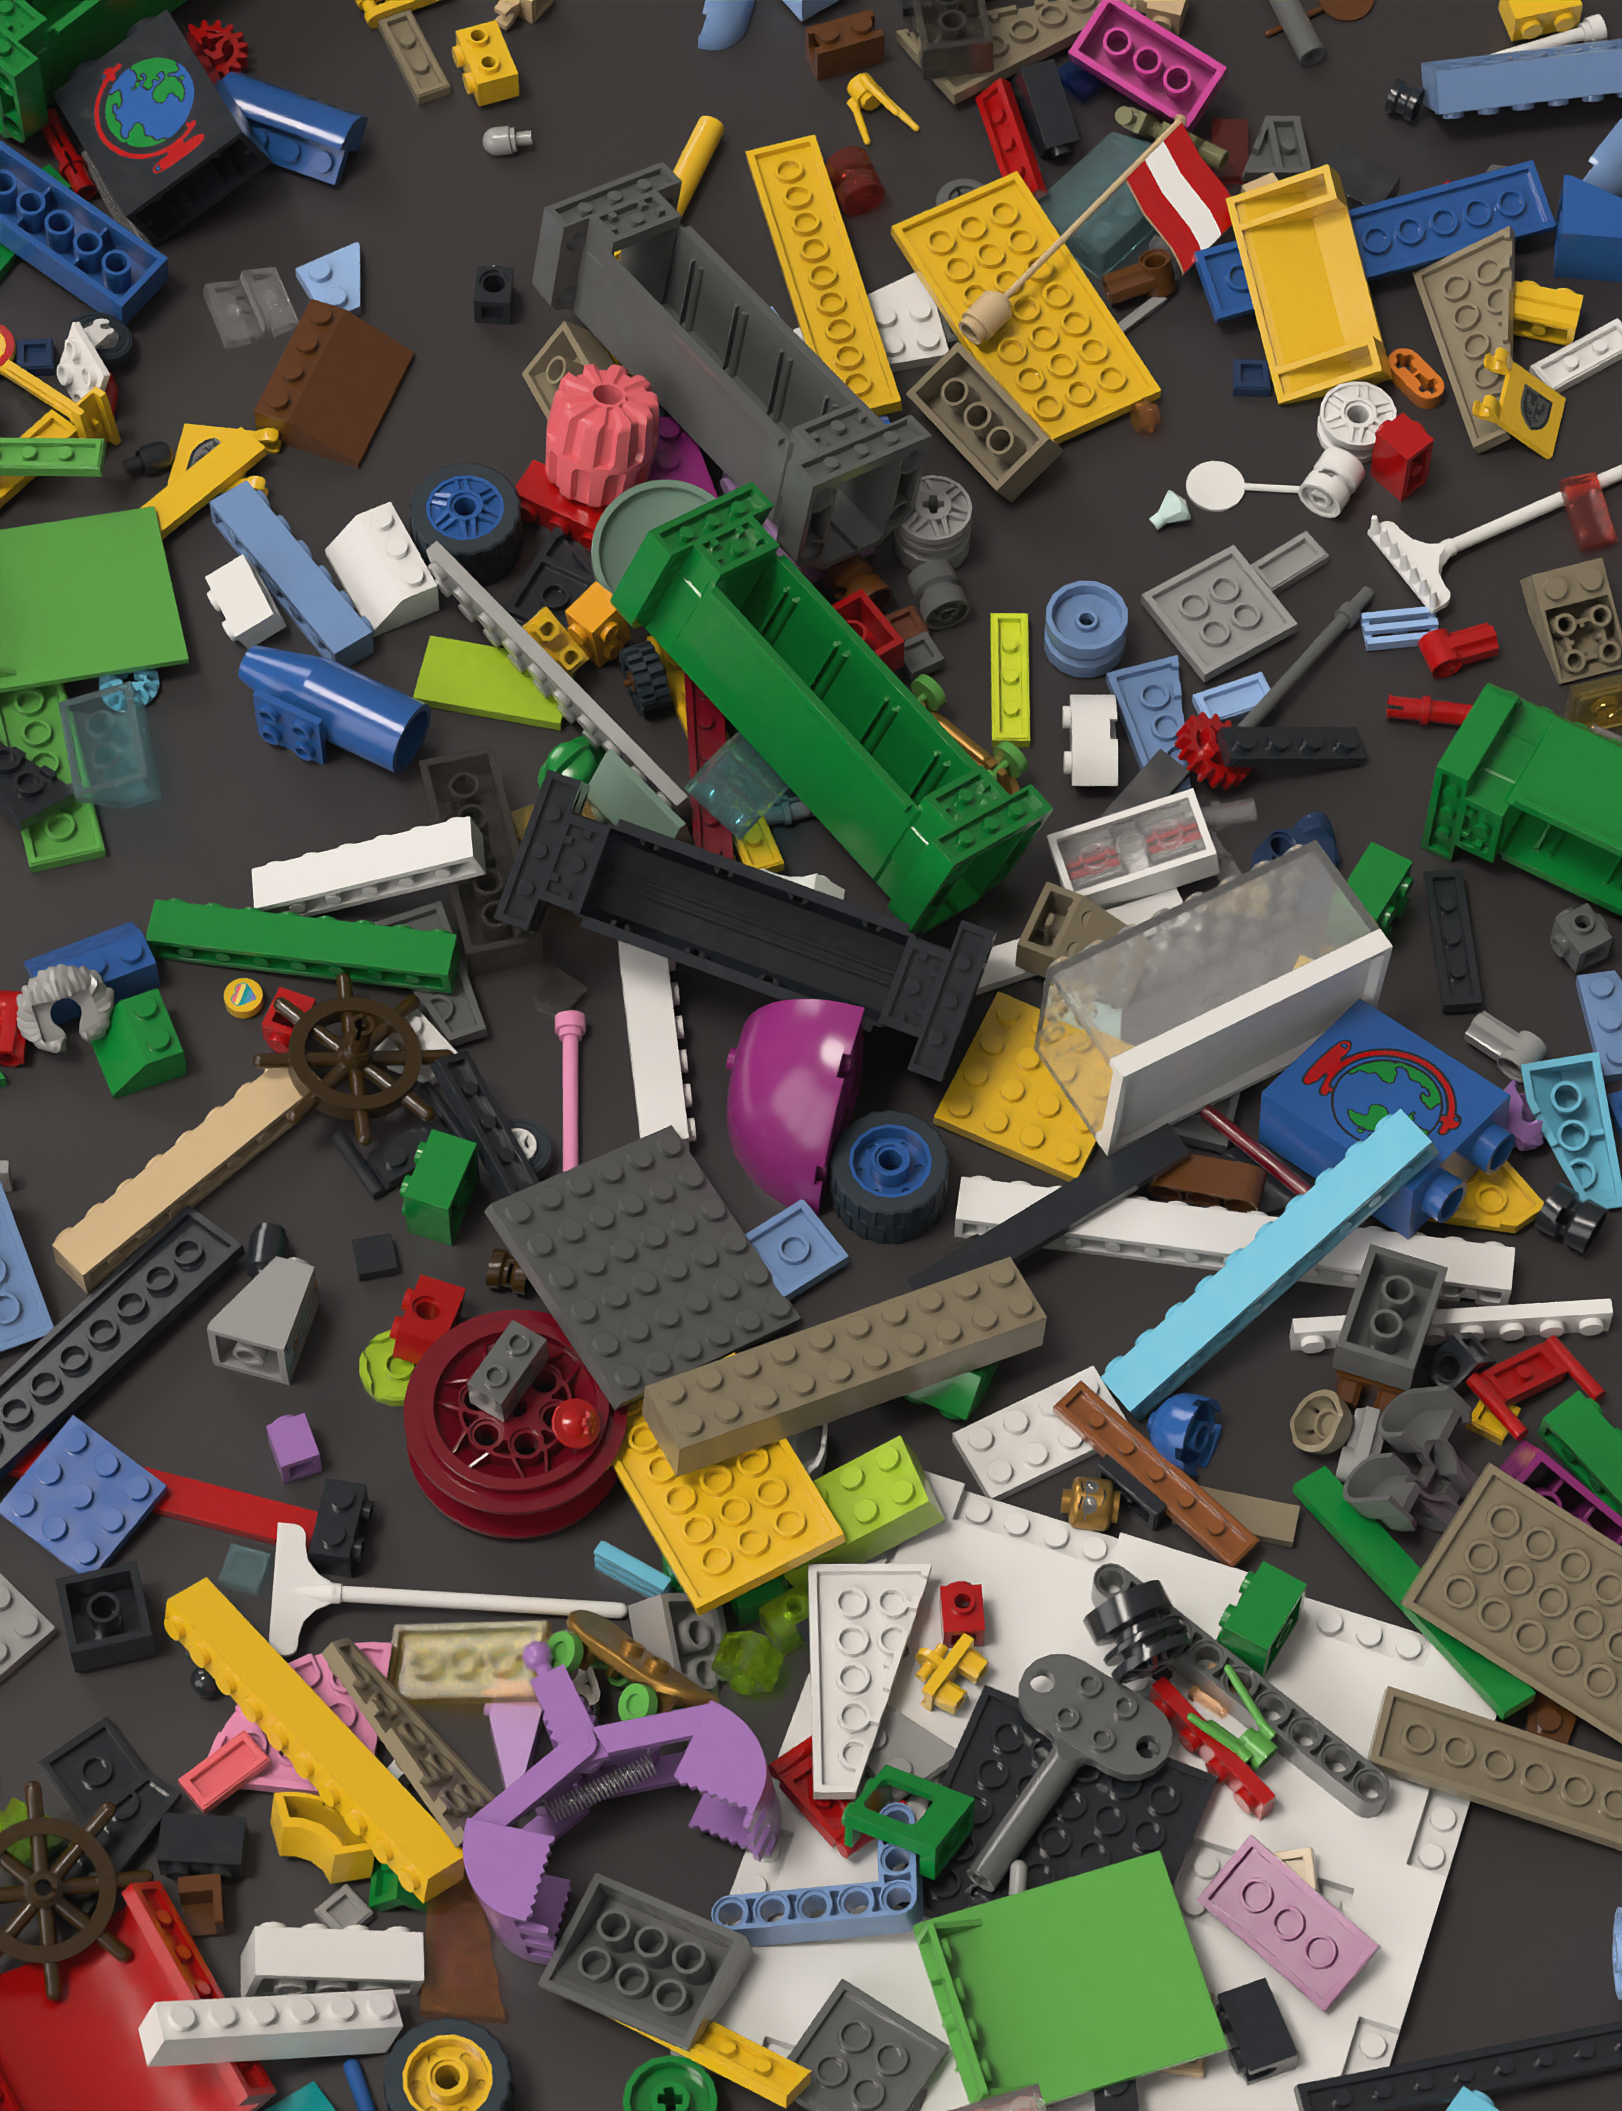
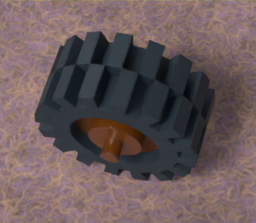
M651 641L620 649L619 662L622 666L620 668L625 678L622 684L624 688H628V694L632 698L636 711L644 714L670 705V690L666 683L668 682L666 677L667 670L660 663L659 655L655 652V647L651 644Z

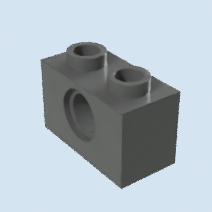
M512 1320L467 1383L470 1403L505 1423L548 1362L547 1339Z

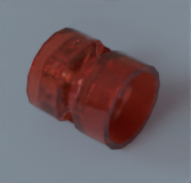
M859 146L843 148L827 160L825 167L831 186L834 188L837 199L845 213L861 215L875 209L883 201L885 189L879 176L874 171V165L864 148Z

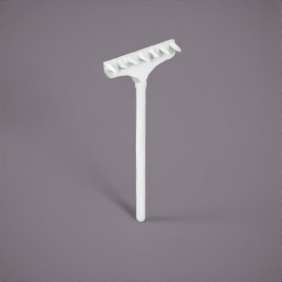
M1622 464L1455 538H1448L1437 544H1427L1413 540L1401 531L1394 522L1384 521L1379 523L1376 515L1372 516L1371 526L1367 534L1429 612L1434 614L1448 606L1450 602V592L1441 578L1442 567L1450 557L1457 555V552L1621 481Z
M278 1522L269 1644L281 1657L294 1655L298 1648V1639L303 1622L315 1610L331 1603L349 1602L569 1616L571 1612L576 1610H588L604 1618L616 1619L624 1618L628 1614V1607L621 1602L342 1586L340 1583H332L319 1575L308 1561L304 1529L296 1524Z

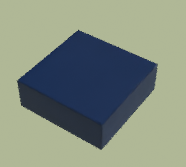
M54 339L17 340V365L33 376L55 375Z
M1233 359V396L1269 397L1270 369L1268 361L1262 359Z

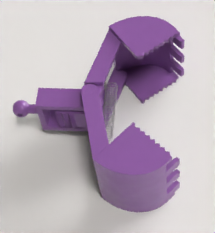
M533 1641L524 1648L522 1658L525 1665L538 1675L529 1681L544 1716L542 1719L554 1749L472 1818L467 1817L463 1836V1857L469 1881L496 1936L509 1951L524 1960L548 1965L557 1948L558 1941L556 1936L561 1933L559 1926L564 1923L561 1916L567 1913L564 1906L570 1903L567 1896L573 1892L570 1887V1880L546 1875L544 1867L549 1864L547 1857L552 1854L550 1847L589 1814V1808L597 1804V1801L601 1802V1800L678 1784L681 1787L688 1785L691 1791L698 1789L700 1794H703L688 1825L690 1829L700 1828L702 1833L710 1832L712 1837L719 1836L721 1841L729 1840L731 1845L738 1844L741 1849L748 1848L750 1853L753 1854L754 1860L759 1862L763 1856L771 1857L782 1828L781 1806L761 1745L752 1730L740 1717L721 1704L710 1700L708 1704L599 1726L597 1718L593 1715L585 1698L579 1696L564 1664L553 1669L551 1665L553 1654L549 1645L543 1641ZM691 1740L686 1751L660 1756L658 1749L662 1745ZM535 1809L537 1816L522 1829L511 1827L527 1812Z

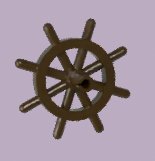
M341 973L336 978L338 998L319 1003L306 1013L283 997L275 999L273 1002L274 1009L295 1024L290 1036L287 1053H259L254 1056L253 1064L259 1069L288 1068V1073L295 1089L303 1097L287 1114V1119L291 1124H299L316 1108L336 1118L354 1120L358 1144L368 1146L372 1142L370 1120L390 1114L402 1105L424 1121L434 1119L435 1110L433 1107L412 1092L416 1087L421 1065H432L436 1059L454 1053L448 1049L421 1050L415 1031L406 1021L420 1005V1000L416 995L407 996L393 1010L374 1000L354 997L351 977L346 973ZM342 1022V1039L335 1036L325 1027ZM312 1037L331 1052H305V1045ZM387 1037L399 1049L374 1051ZM377 1066H404V1070L396 1081ZM334 1067L321 1081L310 1069ZM365 1078L369 1079L383 1091L367 1095ZM343 1080L348 1081L351 1095L335 1091L334 1089Z
M32 1780L26 1783L24 1789L27 1819L17 1822L0 1832V1867L22 1884L0 1887V1904L23 1902L3 1928L0 1926V1958L5 1953L21 1961L43 1964L46 1996L51 2001H58L63 1995L60 1961L78 1955L94 1942L118 1961L127 1962L132 1956L131 1949L106 1929L114 1909L116 1890L126 1889L131 1883L154 1881V1875L151 1871L145 1869L114 1873L107 1852L96 1839L115 1815L116 1806L114 1803L107 1801L101 1804L82 1828L63 1819L44 1817L41 1785L39 1782ZM47 1836L60 1837L71 1842L50 1868ZM30 1838L33 1871L7 1851L17 1842ZM85 1853L92 1862L97 1875L64 1879ZM99 1892L98 1903L92 1917L65 1897ZM54 1910L78 1928L80 1932L72 1938L58 1943ZM36 1913L38 1914L41 1946L27 1944L16 1939Z

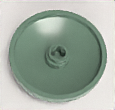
M677 480L649 481L638 484L620 494L605 509L593 534L591 565L595 580L613 594L648 531L716 498L704 489Z

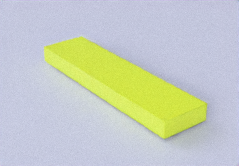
M991 613L992 747H996L1002 741H1009L1017 748H1030L1028 613Z

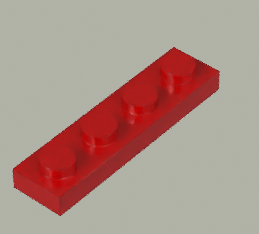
M1000 77L975 99L1001 176L1005 177L1017 171L1038 201L1048 192L1011 84Z
M1162 1676L1152 1684L1149 1701L1166 1715L1169 1724L1178 1732L1177 1737L1183 1747L1190 1753L1196 1752L1205 1761L1208 1773L1218 1776L1217 1782H1224L1232 1790L1234 1800L1244 1812L1248 1814L1252 1812L1259 1821L1273 1811L1276 1795L1236 1753L1187 1719L1189 1713H1194L1202 1720H1205L1165 1676Z

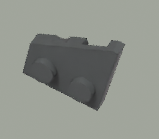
M1265 116L1242 174V181H1253L1272 172L1280 181L1311 170L1300 116Z

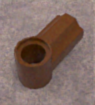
M1160 248L1151 249L1140 256L1139 263L1102 275V286L1110 305L1114 306L1144 294L1152 297H1163L1172 293L1176 288V281L1170 253Z

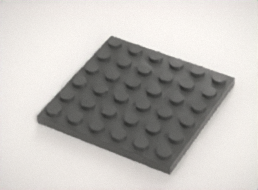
M672 1125L491 1203L484 1211L614 1410L643 1398L644 1386L718 1361L733 1353L736 1354L795 1326L801 1319L789 1299L784 1298L775 1287L771 1272Z

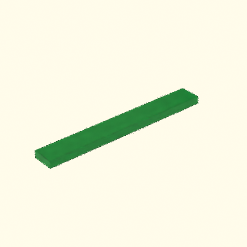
M1326 1466L1294 1484L1292 1493L1502 1721L1534 1701L1536 1692L1527 1683L1400 1603L1421 1568L1375 1519L1364 1518L1343 1498L1344 1485Z

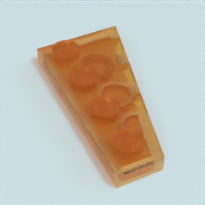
M466 1868L461 1881L427 1901L424 1937V1982L420 1989L419 2016L465 2018L472 2021L503 2024L505 2015L498 1992L499 1983L490 1949L489 1929L486 1927L483 1908L469 1881Z

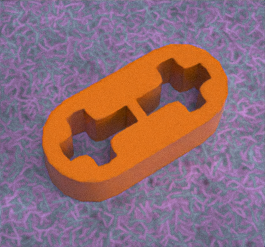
M1407 348L1394 350L1388 358L1393 378L1390 381L1417 407L1422 409L1437 407L1442 401L1444 382L1441 377L1413 350ZM1397 364H1400L1403 367L1398 369ZM1409 365V366H1410V370H1408V369L1405 368L1404 366ZM1432 388L1434 390L1433 394L1427 390Z

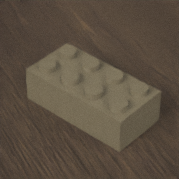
M959 342L906 393L988 483L1011 503L1064 451L975 355Z

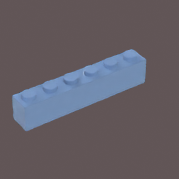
M246 480L209 502L212 523L239 556L245 555L257 567L270 594L322 657L350 667L374 653L373 636L375 635V630L370 621L365 616L359 617L348 594L343 590L339 592L336 589L328 570L323 565H316L312 560V554L304 541H297L293 537L290 526L282 515L276 516L273 513L267 497L261 490L255 491Z

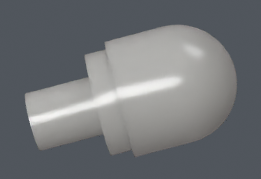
M510 126L490 128L483 136L484 149L494 156L510 155L513 152H518V146L533 145L531 130L516 132V128Z

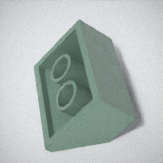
M612 749L606 752L588 784L590 785L587 798L589 808L586 809L589 817L601 823H610L616 826L619 819L694 845L686 823Z

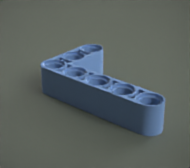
M891 1803L880 1811V1814L906 1824H915L917 1822L912 1809L904 1803ZM877 1839L878 1881L728 1895L720 1898L712 1907V1921L745 1935L751 1947L913 1931L914 1924L922 1922L924 1915L923 1875L919 1874L920 1855ZM898 1864H909L907 1868H905L902 1871H892L893 1868ZM898 1903H910L903 1910H893ZM868 1906L860 1914H851L856 1907ZM816 1910H826L818 1918H809ZM774 1914H784L778 1921L767 1922ZM742 1917L736 1925L726 1926L730 1919Z

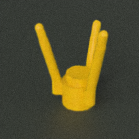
M861 73L849 82L847 91L851 98L847 101V105L854 114L865 145H870L871 140L860 110L861 108L870 111L882 103L893 115L898 116L913 131L918 132L920 130V127L912 118L886 95L870 74Z

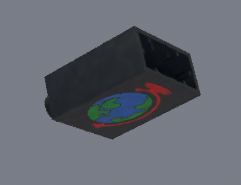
M167 9L157 17H147L136 22L128 30L126 40L100 59H90L79 64L71 72L68 82L52 93L125 217L156 246H159L272 163L266 150L198 40Z

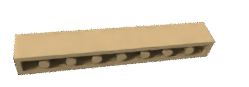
M288 1068L265 1069L264 1073L255 1081L242 1085L236 1092L235 1097L223 1107L217 1106L211 1110L205 1121L193 1131L188 1130L184 1132L171 1149L163 1155L158 1154L153 1157L146 1165L145 1170L135 1178H129L122 1182L115 1194L104 1203H97L91 1207L85 1218L73 1228L68 1227L64 1229L52 1244L56 1263L88 1293L123 1265L187 1205L193 1208L290 1129L293 1124L288 1121L287 1114L303 1097L295 1089L290 1079Z

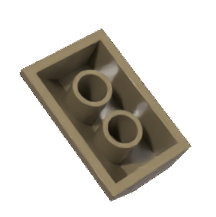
M565 320L522 373L547 420L554 394L559 389L561 379L568 372L577 376L583 373L584 365L595 363L600 370H608L611 365H614L605 347L592 334V331Z

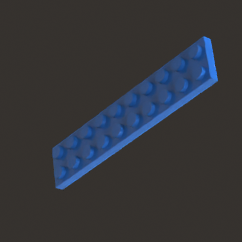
M1533 160L1349 210L1367 282L1430 265L1508 226H1511L1515 231V241L1553 231L1556 227ZM1237 241L1196 251L1194 253L1195 265L1215 323L1255 313Z

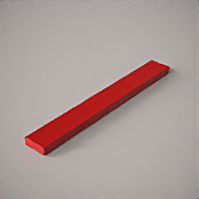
M44 1440L7 1475L21 1479L50 1442ZM142 1466L166 1484L169 1489L151 1513L276 1545L278 1522L296 1524L305 1531L306 1552L309 1554L318 1515L317 1511Z

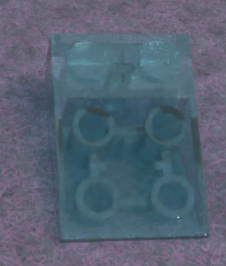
M738 731L701 767L684 789L741 840L782 798L790 787Z

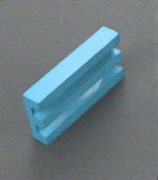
M600 1541L594 1550L595 1569L645 1597L650 1598L658 1594L672 1593L669 1576L606 1541Z

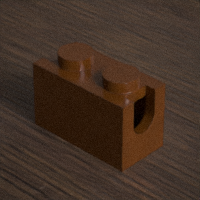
M872 9L805 28V56L817 81L883 63L884 34L881 29L875 30V15Z

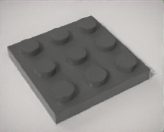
M842 1978L787 2057V2059L811 2071V2083L794 2101L809 2111H910L948 2055L950 2046Z

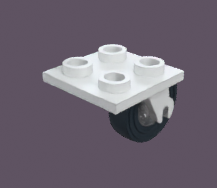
M86 312L72 320L66 333L62 358L57 366L58 380L61 385L65 386L72 401L77 403L95 386L105 392L110 377L108 371L120 368L129 357L132 348V336L129 329L117 318L101 312Z

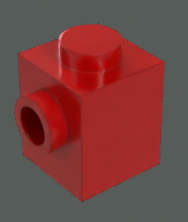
M956 1581L948 1586H940L939 1609L942 1644L947 1648H953L965 1633L974 1639V1647L984 1646L985 1621L982 1584L972 1585L967 1581Z

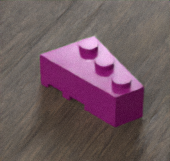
M659 417L657 448L649 473V481H682L704 489L715 498H718L698 444L672 417Z

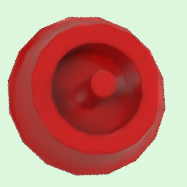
M579 1398L568 1399L560 1403L554 1410L551 1420L552 1430L557 1440L564 1446L572 1449H582L592 1444L597 1438L600 1429V1420L595 1408L587 1401Z

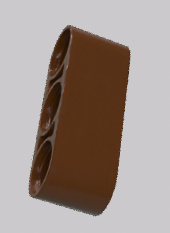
M1190 1154L1189 1159L1151 1181L1148 1191L1158 1198L1169 1201H1181L1186 1204L1203 1207L1220 1206L1228 1211L1247 1213L1259 1210L1268 1173L1264 1169L1248 1163Z

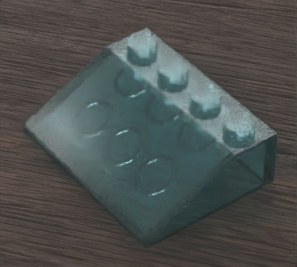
M1111 132L1047 191L1048 193L1037 202L1058 234L1061 236L1153 143ZM1124 182L1065 242V245L1080 266L1101 280L1102 275L1108 274L1155 229L1141 212L1128 185Z

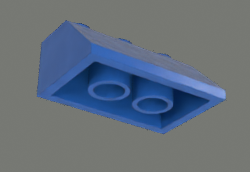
M132 921L23 961L29 978L36 977L38 970H46L49 966L57 967L61 963L78 968L85 966L89 970L95 969L101 975L106 987L114 990V1003L160 986L156 961L142 931ZM63 998L53 1004L50 1014L53 1022L58 1025L82 1016V1010L76 1001Z

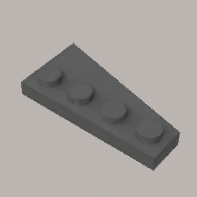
M441 900L374 922V924L393 927L394 925L401 924L416 930L431 931L433 929H443L452 933ZM461 958L453 993L410 989L419 998L423 1009L452 1047L488 1036Z

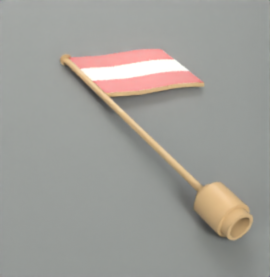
M1181 114L1174 116L1175 122L1004 294L999 291L987 290L962 314L959 329L969 341L974 344L988 341L1012 317L1009 298L1124 182L1128 185L1143 215L1171 249L1183 275L1195 264L1194 253L1210 248L1232 226L1226 198L1231 196L1199 155L1185 129L1187 123L1185 116Z

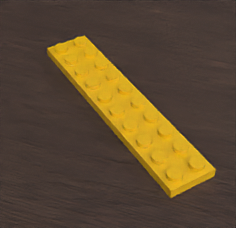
M810 135L746 151L749 169L803 341L877 416L901 411L902 404L816 136Z

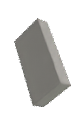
M1304 531L1257 560L1251 566L1272 593L1277 595L1327 564L1329 555L1307 531Z

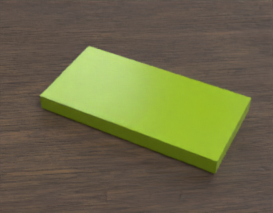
M430 635L413 698L428 704L430 708L561 731L564 717L557 709L559 703L552 695L545 698L533 685L532 681L534 678L527 670L521 673L513 666L507 657L510 653L505 648H496ZM576 671L570 675V677L573 680L575 678Z

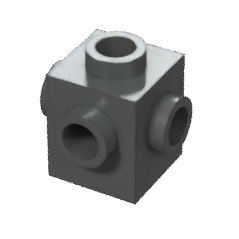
M1586 903L1576 909L1573 907L1567 908L1556 916L1550 942L1555 953L1559 957H1564L1573 971L1577 973L1607 958L1613 937L1608 932V926L1604 918L1599 913L1595 914L1589 904Z

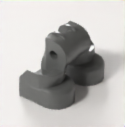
M1449 1385L1414 1388L1404 1391L1395 1397L1386 1406L1379 1418L1378 1432L1398 1452L1415 1453L1422 1468L1418 1475L1415 1476L1411 1474L1410 1469L1393 1452L1372 1455L1352 1470L1343 1487V1498L1364 1518L1380 1519L1390 1529L1416 1531V1524L1432 1531L1445 1532L1460 1508L1457 1504L1459 1499L1467 1497L1479 1478L1457 1457L1456 1451L1447 1441L1455 1425L1472 1423V1408Z

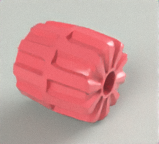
M595 363L584 365L582 374L575 376L568 372L561 379L559 389L554 394L547 421L545 467L550 483L557 485L561 495L569 500L574 499L590 507L600 508L602 505H609L626 490L648 481L657 448L659 399L652 392V386L642 375L629 377L628 370L624 366L614 364L608 370H600Z

